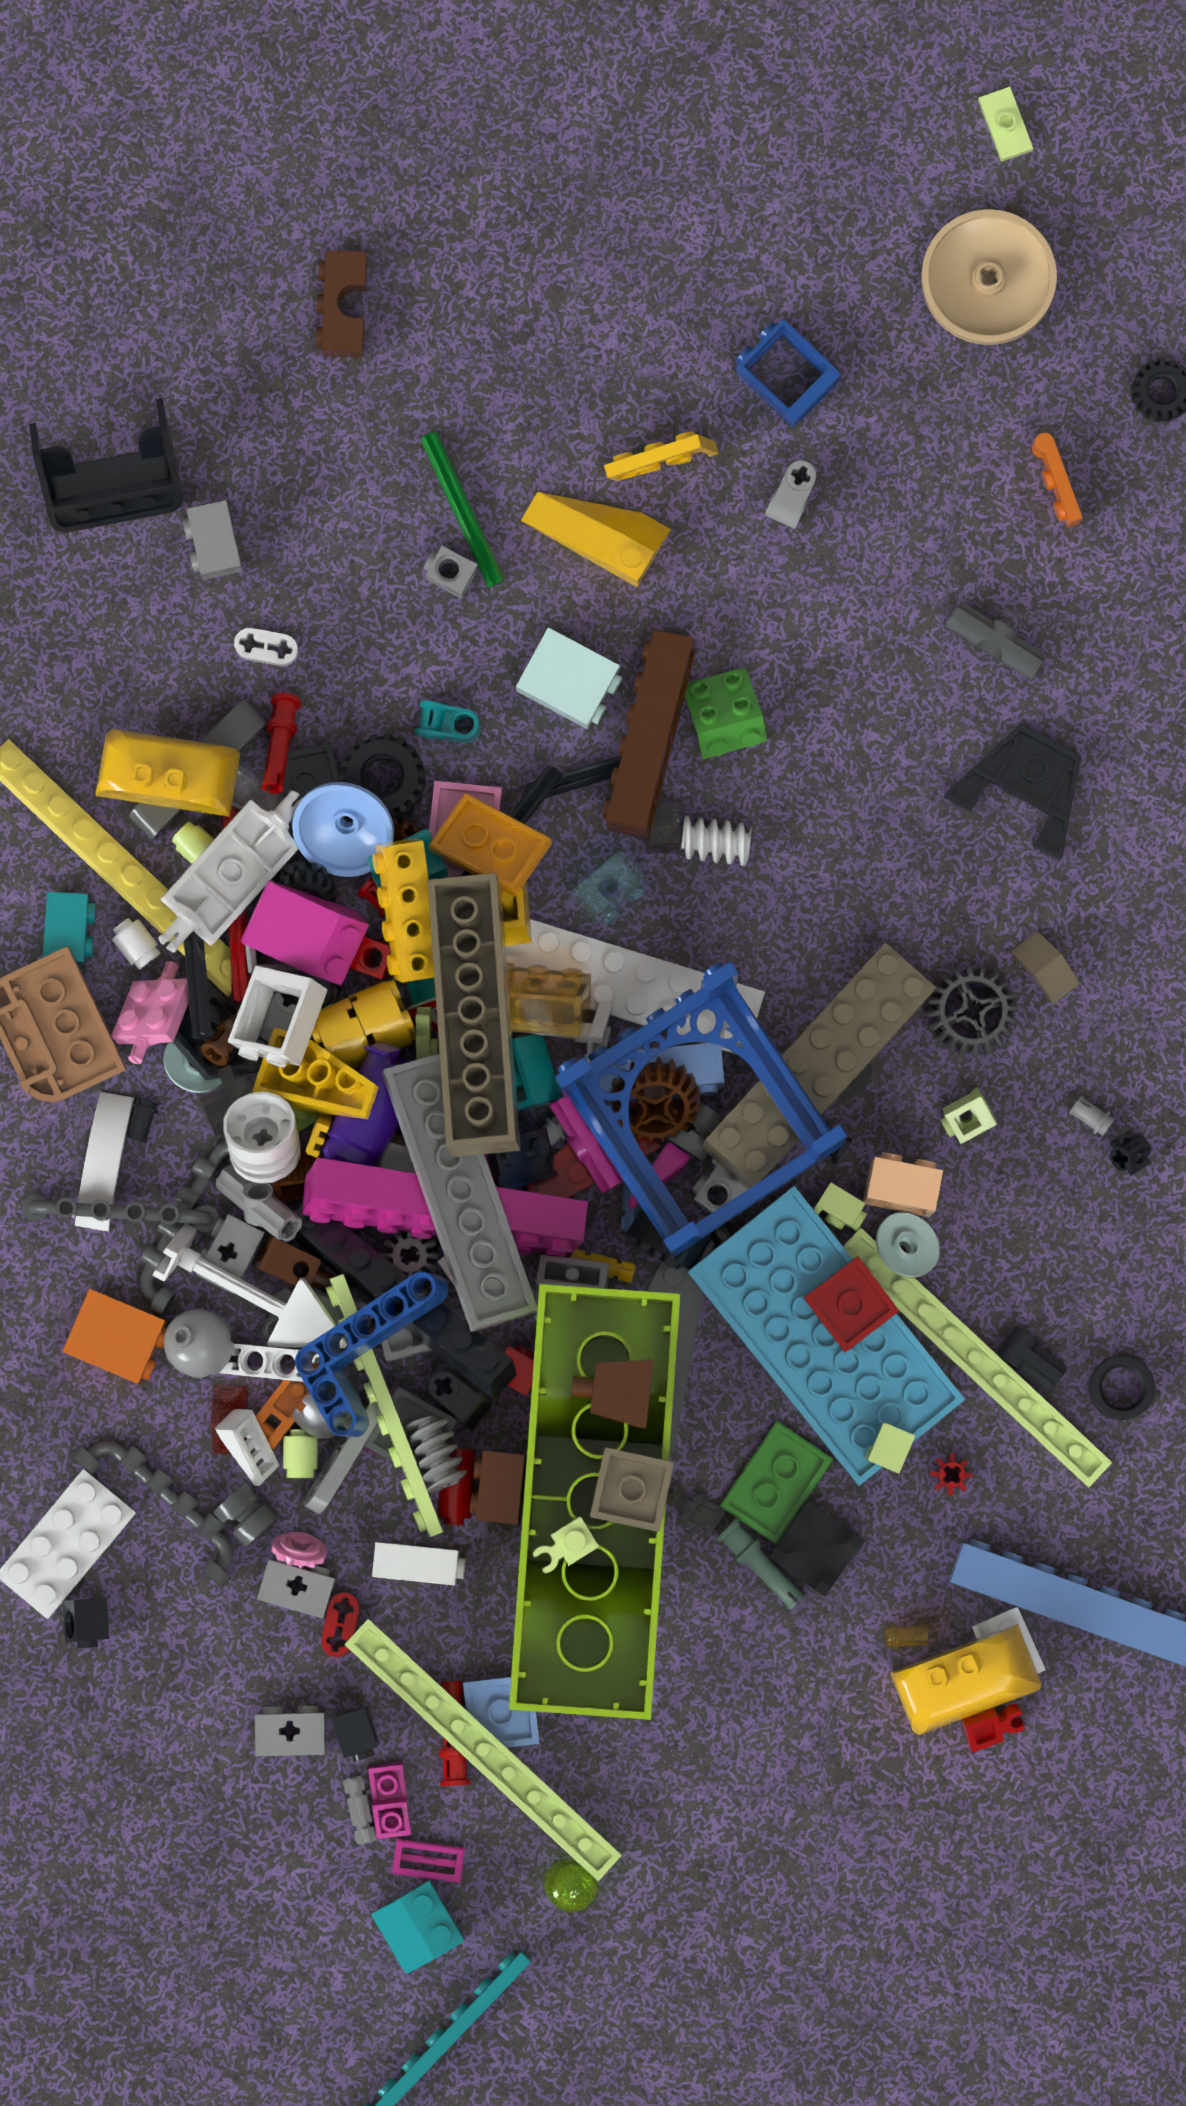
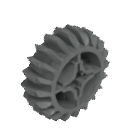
M968 965L965 977H962L961 971L958 968L953 970L955 981H952L947 975L942 976L941 981L946 988L935 985L937 988L934 993L940 996V998H928L927 1003L937 1007V1010L928 1011L926 1017L937 1018L938 1022L929 1026L930 1031H936L939 1028L943 1031L936 1038L938 1043L942 1042L946 1037L951 1040L947 1045V1051L951 1052L956 1044L961 1045L959 1056L964 1057L967 1047H972V1056L977 1058L980 1053V1046H983L984 1052L990 1055L993 1052L990 1042L993 1041L998 1048L1004 1046V1042L999 1035L1001 1034L1007 1038L1013 1035V1032L1006 1028L1005 1025H1017L1018 1020L1008 1016V1013L1017 1012L1019 1006L1008 1005L1007 1001L1016 997L1015 992H1010L1006 995L1002 992L1009 985L1007 980L1003 981L999 986L994 983L999 973L994 971L989 979L984 978L986 967L981 966L978 976H973V967ZM967 984L983 986L991 991L995 997L985 1000L978 999L969 990ZM957 988L961 999V1009L949 1016H945L947 997ZM968 1001L969 1003H974V1007L976 1004L979 1007L988 1005L978 1013L977 1021L971 1020V1016L967 1018L965 1015L957 1018L967 1010ZM1000 1006L998 1026L988 1035L985 1029L984 1015ZM966 1023L971 1026L978 1039L965 1038L957 1034L950 1026Z

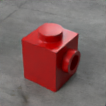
M520 1344L515 1349L508 1346L504 1353L513 1359L517 1375L507 1386L527 1397L532 1389L534 1353Z

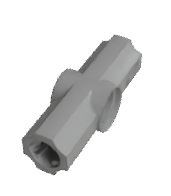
M232 1164L222 1169L221 1174L216 1179V1188L244 1211V1220L248 1224L262 1226L278 1240L282 1239L285 1243L295 1238L298 1230L302 1228L301 1218L273 1196V1187L270 1183H256L246 1180L235 1171Z

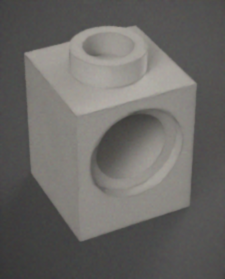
M441 546L438 553L432 551L425 563L424 570L428 571L426 580L463 599L478 571V564ZM454 564L458 567L459 572L454 578L446 579L439 573L442 566Z

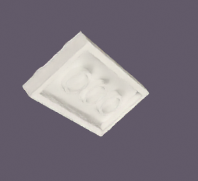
M83 1469L0 1569V1580L45 1618L49 1619L62 1604V1601L67 1598L135 1516L136 1512Z

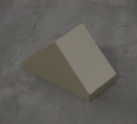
M1038 931L1010 952L1053 1005L1080 984L1063 955Z

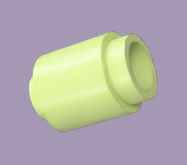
M189 821L175 834L172 842L176 845L175 849L192 864L214 838L199 824L195 826Z
M290 1430V1436H283V1469H287L286 1478H314V1470L317 1469L318 1438L311 1436L305 1430Z

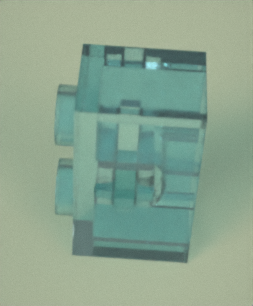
M620 849L569 893V897L595 927L601 922L607 926L621 914L618 908L627 900L633 904L647 892L643 886L647 884L648 879L623 850ZM606 883L610 886L617 884L618 896L614 898L612 895H608L605 898L603 896L605 892L603 885Z

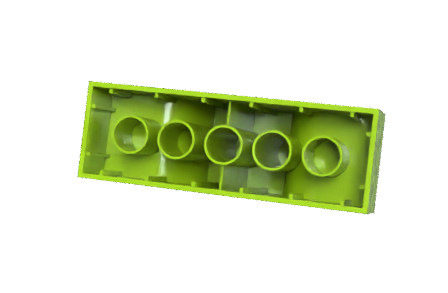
M539 1284L509 1710L651 1720L665 1508L659 1532L592 1518L590 1513L605 1447L669 1461L680 1294ZM654 1361L646 1429L591 1414L592 1399L571 1396L573 1375L594 1378L596 1363ZM581 1517L599 1547L571 1565H568L565 1558L562 1557L558 1560V1564L553 1571L544 1573L542 1569L550 1565L552 1561L551 1556L544 1552L534 1557L533 1552L541 1546L552 1547L556 1543L552 1539L551 1534Z

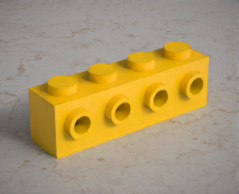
M413 838L376 844L377 853L373 854L372 860L375 873L380 874L381 887L377 889V897L380 907L385 909L386 921L382 922V932L385 941H389L391 955H387L389 974L394 975V979L402 983L433 978L434 964L428 893L429 878L423 840Z

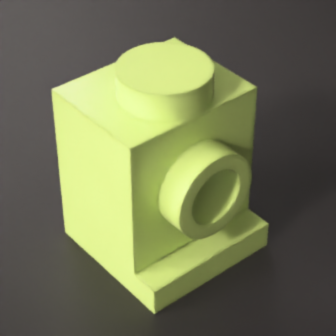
M978 1087L973 1089L970 1094L943 1108L945 1117L941 1119V1122L949 1137L956 1135L960 1144L997 1125L995 1117ZM970 1110L972 1112L970 1119L962 1120L959 1115Z
M831 1182L814 1209L817 1215L821 1211L827 1214L824 1220L839 1230H842L845 1225L857 1231L867 1213L862 1211L866 1203Z

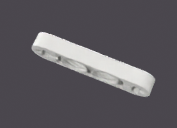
M234 1343L232 1356H239L238 1363L228 1362L219 1372L222 1374L303 1382L296 1366L290 1374H285L280 1369V1360L283 1356L291 1355L295 1360L299 1351L296 1349ZM254 1351L259 1352L263 1357V1365L257 1371L251 1370L247 1363L248 1356ZM318 1354L313 1357V1364L320 1362Z

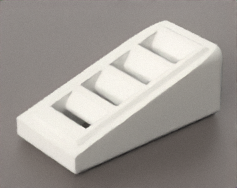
M235 1409L215 1427L224 1445L255 1486H260L280 1466L252 1410ZM255 1448L256 1450L251 1454L250 1451ZM262 1458L264 1461L257 1467L256 1463Z

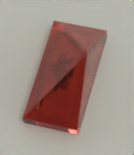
M214 1385L211 1411L213 1454H231L217 1434L215 1427L231 1411L235 1409L248 1410V1386Z

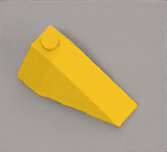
M542 492L536 493L521 519L523 523L637 588L671 531L670 528L641 512Z
M274 1028L268 1046L281 1048L287 1030ZM309 1040L300 1066L286 1063L285 1068L270 1064L266 1061V1058H263L252 1092H269L279 1095L290 1104L292 1109L299 1111L368 1119L379 1087L321 1046Z

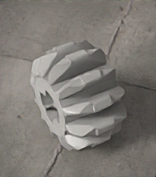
M398 1231L394 1233L395 1238L398 1240L397 1245L389 1240L384 1242V1245L392 1249L393 1253H383L381 1255L387 1260H393L392 1264L403 1273H406L408 1277L422 1272L424 1267L430 1272L434 1273L437 1268L427 1262L428 1259L436 1260L440 1258L439 1253H427L428 1249L436 1245L434 1239L429 1240L423 1245L422 1241L424 1239H413L411 1232H407V1239H403ZM412 1247L419 1250L416 1252V1255L420 1256L417 1263L411 1261L408 1265H405L402 1262L405 1260L401 1256L403 1250L410 1251Z

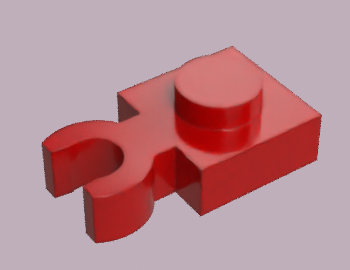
M1010 1704L999 1714L996 1713L993 1707L961 1719L967 1744L971 1752L974 1753L1004 1742L1003 1733H1019L1023 1731L1025 1725L1021 1718L1012 1720L1022 1715L1017 1704Z

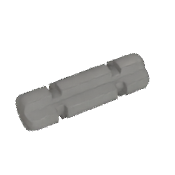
M361 1776L347 1778L343 1780L345 1794L349 1793L350 1797L347 1799L352 1826L357 1828L354 1831L356 1843L359 1845L371 1843L376 1840L374 1827H370L369 1822H372L367 1795H363L362 1790H365L363 1778Z

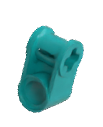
M420 701L419 707L422 708L419 727L414 730L415 736L459 743H471L479 737L481 724L477 715L472 710L448 706L434 701ZM468 718L474 722V727L469 733L461 734L456 731V725L460 720Z

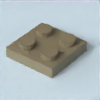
M605 1447L590 1517L659 1532L674 1462Z

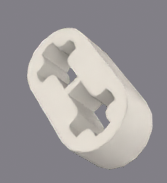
M245 628L236 635L234 640L237 654L246 660L277 666H288L298 656V646L295 640L286 634ZM252 635L256 643L264 644V649L255 647L252 648L251 653L245 652V647L240 645L241 640L246 641L248 636ZM282 641H285L288 648L292 649V653L286 654L284 659H279L278 652L268 650L269 645L279 647Z

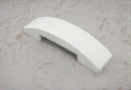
M100 1092L84 1163L78 1203H93L96 1200H105L110 1205H114V1195L123 1148L134 1102L133 1097ZM76 1216L75 1226L109 1232L111 1218L101 1222L93 1217Z

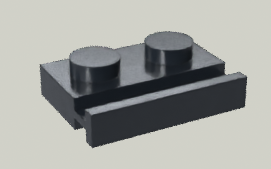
M547 1127L520 1133L521 1151L488 1154L492 1175L497 1179V1187L513 1189L558 1175L557 1170H553L551 1162L554 1161Z

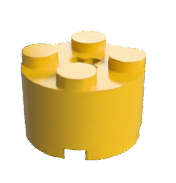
M394 979L389 982L385 980L348 996L369 1045L382 1042L400 1049L413 1043V1040L416 1039L415 1027L407 1009L403 1005Z
M346 998L320 1010L312 1036L316 1044L323 1043L326 1051L352 1069H356L361 1066L366 1055H368L369 1052L364 1047L369 1045L357 1016L354 1014L349 998Z

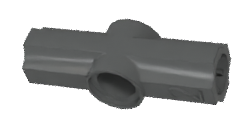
M962 601L945 626L959 637L973 644L975 650L980 654L982 651L993 657L991 661L998 664L1000 662L1029 681L1032 680L1047 656L1042 651L1031 646V644L1017 637L1018 634L1005 623L997 619L990 620Z

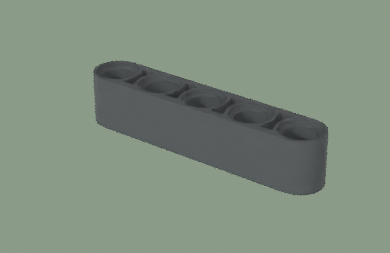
M244 699L200 742L237 749L241 755L255 741L253 737L261 729L263 731L266 730L268 721ZM139 803L131 811L129 818L154 841L160 836L158 832L165 825L169 827L184 811L182 809Z

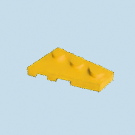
M694 431L685 432L677 435L675 442L664 445V442L652 443L644 447L645 452L633 455L632 452L616 455L613 457L614 462L604 465L608 479L619 481L660 470L661 462L666 461L667 465H680L691 462L692 454L699 452L708 454V457L718 455L717 444L714 440L699 434L695 435Z

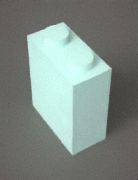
M547 628L516 685V691L588 729L592 722L595 724L599 723L606 710V706L602 705L607 693L614 695L623 677L618 675L620 665Z

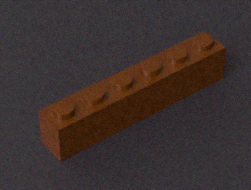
M654 630L651 641L647 640L643 649V660L646 661L644 671L637 674L635 681V692H638L635 704H630L627 712V723L630 724L627 736L622 735L619 744V755H622L620 766L613 769L611 776V787H614L611 799H606L603 807L602 817L606 819L610 831L650 838L697 650L693 637Z

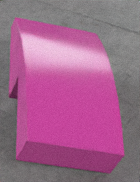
M403 1761L368 1765L377 1839L411 1835Z

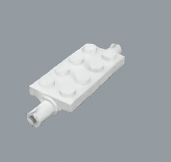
M291 790L274 811L269 810L268 812L261 809L252 800L248 801L160 899L177 915V919L158 937L162 945L174 936V939L166 948L171 952H176L177 948L193 931L210 946L217 941L266 886L268 880H271L298 850L296 842L288 830L301 799L293 806L291 805L300 796L299 793Z

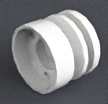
M254 1092L238 1098L228 1108L224 1117V1134L228 1145L230 1161L239 1175L246 1180L256 1183H273L285 1178L296 1168L301 1157V1143L295 1114L287 1101L279 1095L269 1092Z

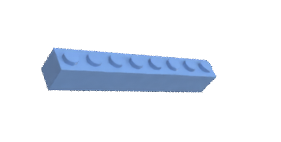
M971 1539L969 1545L961 1543L948 1582L1186 1667V1622H1184L1186 1615L1167 1608L1165 1614L1151 1610L1153 1603L1136 1597L1133 1598L1132 1603L1119 1598L1120 1591L1101 1585L1099 1591L1086 1587L1088 1580L1072 1574H1068L1066 1580L1054 1575L1055 1568L1036 1562L1034 1568L1021 1564L1022 1556L1005 1550L1002 1556L989 1552L991 1545Z

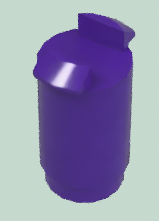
M382 1042L364 1047L369 1053L358 1070V1073L379 1087L369 1118L361 1119L335 1115L326 1133L327 1139L321 1149L324 1159L374 1167L376 1162L382 1160L400 1126L382 1076V1071L395 1066L394 1063L401 1050ZM401 1059L399 1065L404 1064V1063H408V1062H411V1061H408V1060H405V1059Z

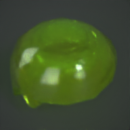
M573 1858L555 1861L545 1872L543 1888L550 1903L558 1909L570 1913L587 1909L596 1899L599 1887L598 1881Z

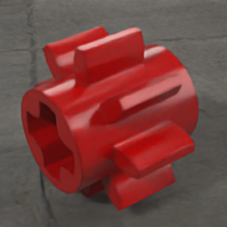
M954 1453L949 1455V1462L947 1463L937 1458L935 1461L940 1466L938 1472L933 1471L929 1473L930 1476L938 1477L939 1480L934 1489L938 1490L942 1486L947 1487L948 1496L953 1495V1488L957 1486L965 1492L967 1489L962 1482L965 1478L973 1477V1474L965 1473L963 1469L968 1461L955 1462ZM946 1466L950 1469L955 1467L959 1469L956 1475L959 1479L957 1483L953 1481L944 1482L943 1478L946 1473L943 1469Z

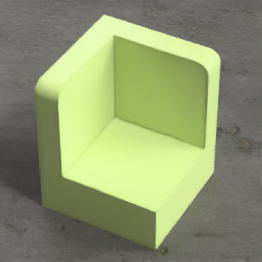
M883 1423L873 1447H868L864 1459L899 1474L915 1435Z

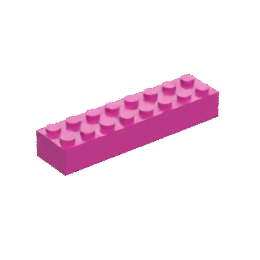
M317 1158L306 1174L301 1215L310 1216V1220L314 1222L328 1223L331 1219L343 1221L345 1226L351 1228H363L364 1225L378 1227L377 1230L382 1233L394 1234L399 1230L411 1232L412 1237L419 1239H430L432 1236L438 1237L416 1173ZM496 1187L519 1255H531L532 1252L548 1256L569 1258L583 1243L588 1201Z

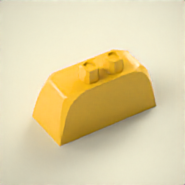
M111 729L105 736L96 796L230 817L240 753L235 748Z
M1018 1624L890 1672L912 1731L917 1735H922L1040 1690L1042 1685Z

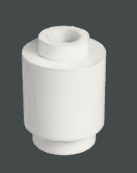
M128 918L113 929L116 936L112 941L131 965L135 964L139 970L161 954L156 948L158 943L139 919L132 922Z

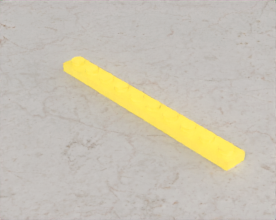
M8 739L0 747V781L151 925L163 934L177 919V915L160 900L168 889ZM219 938L211 946L204 941L207 978L229 997L232 994L229 947ZM183 942L177 949L185 956Z

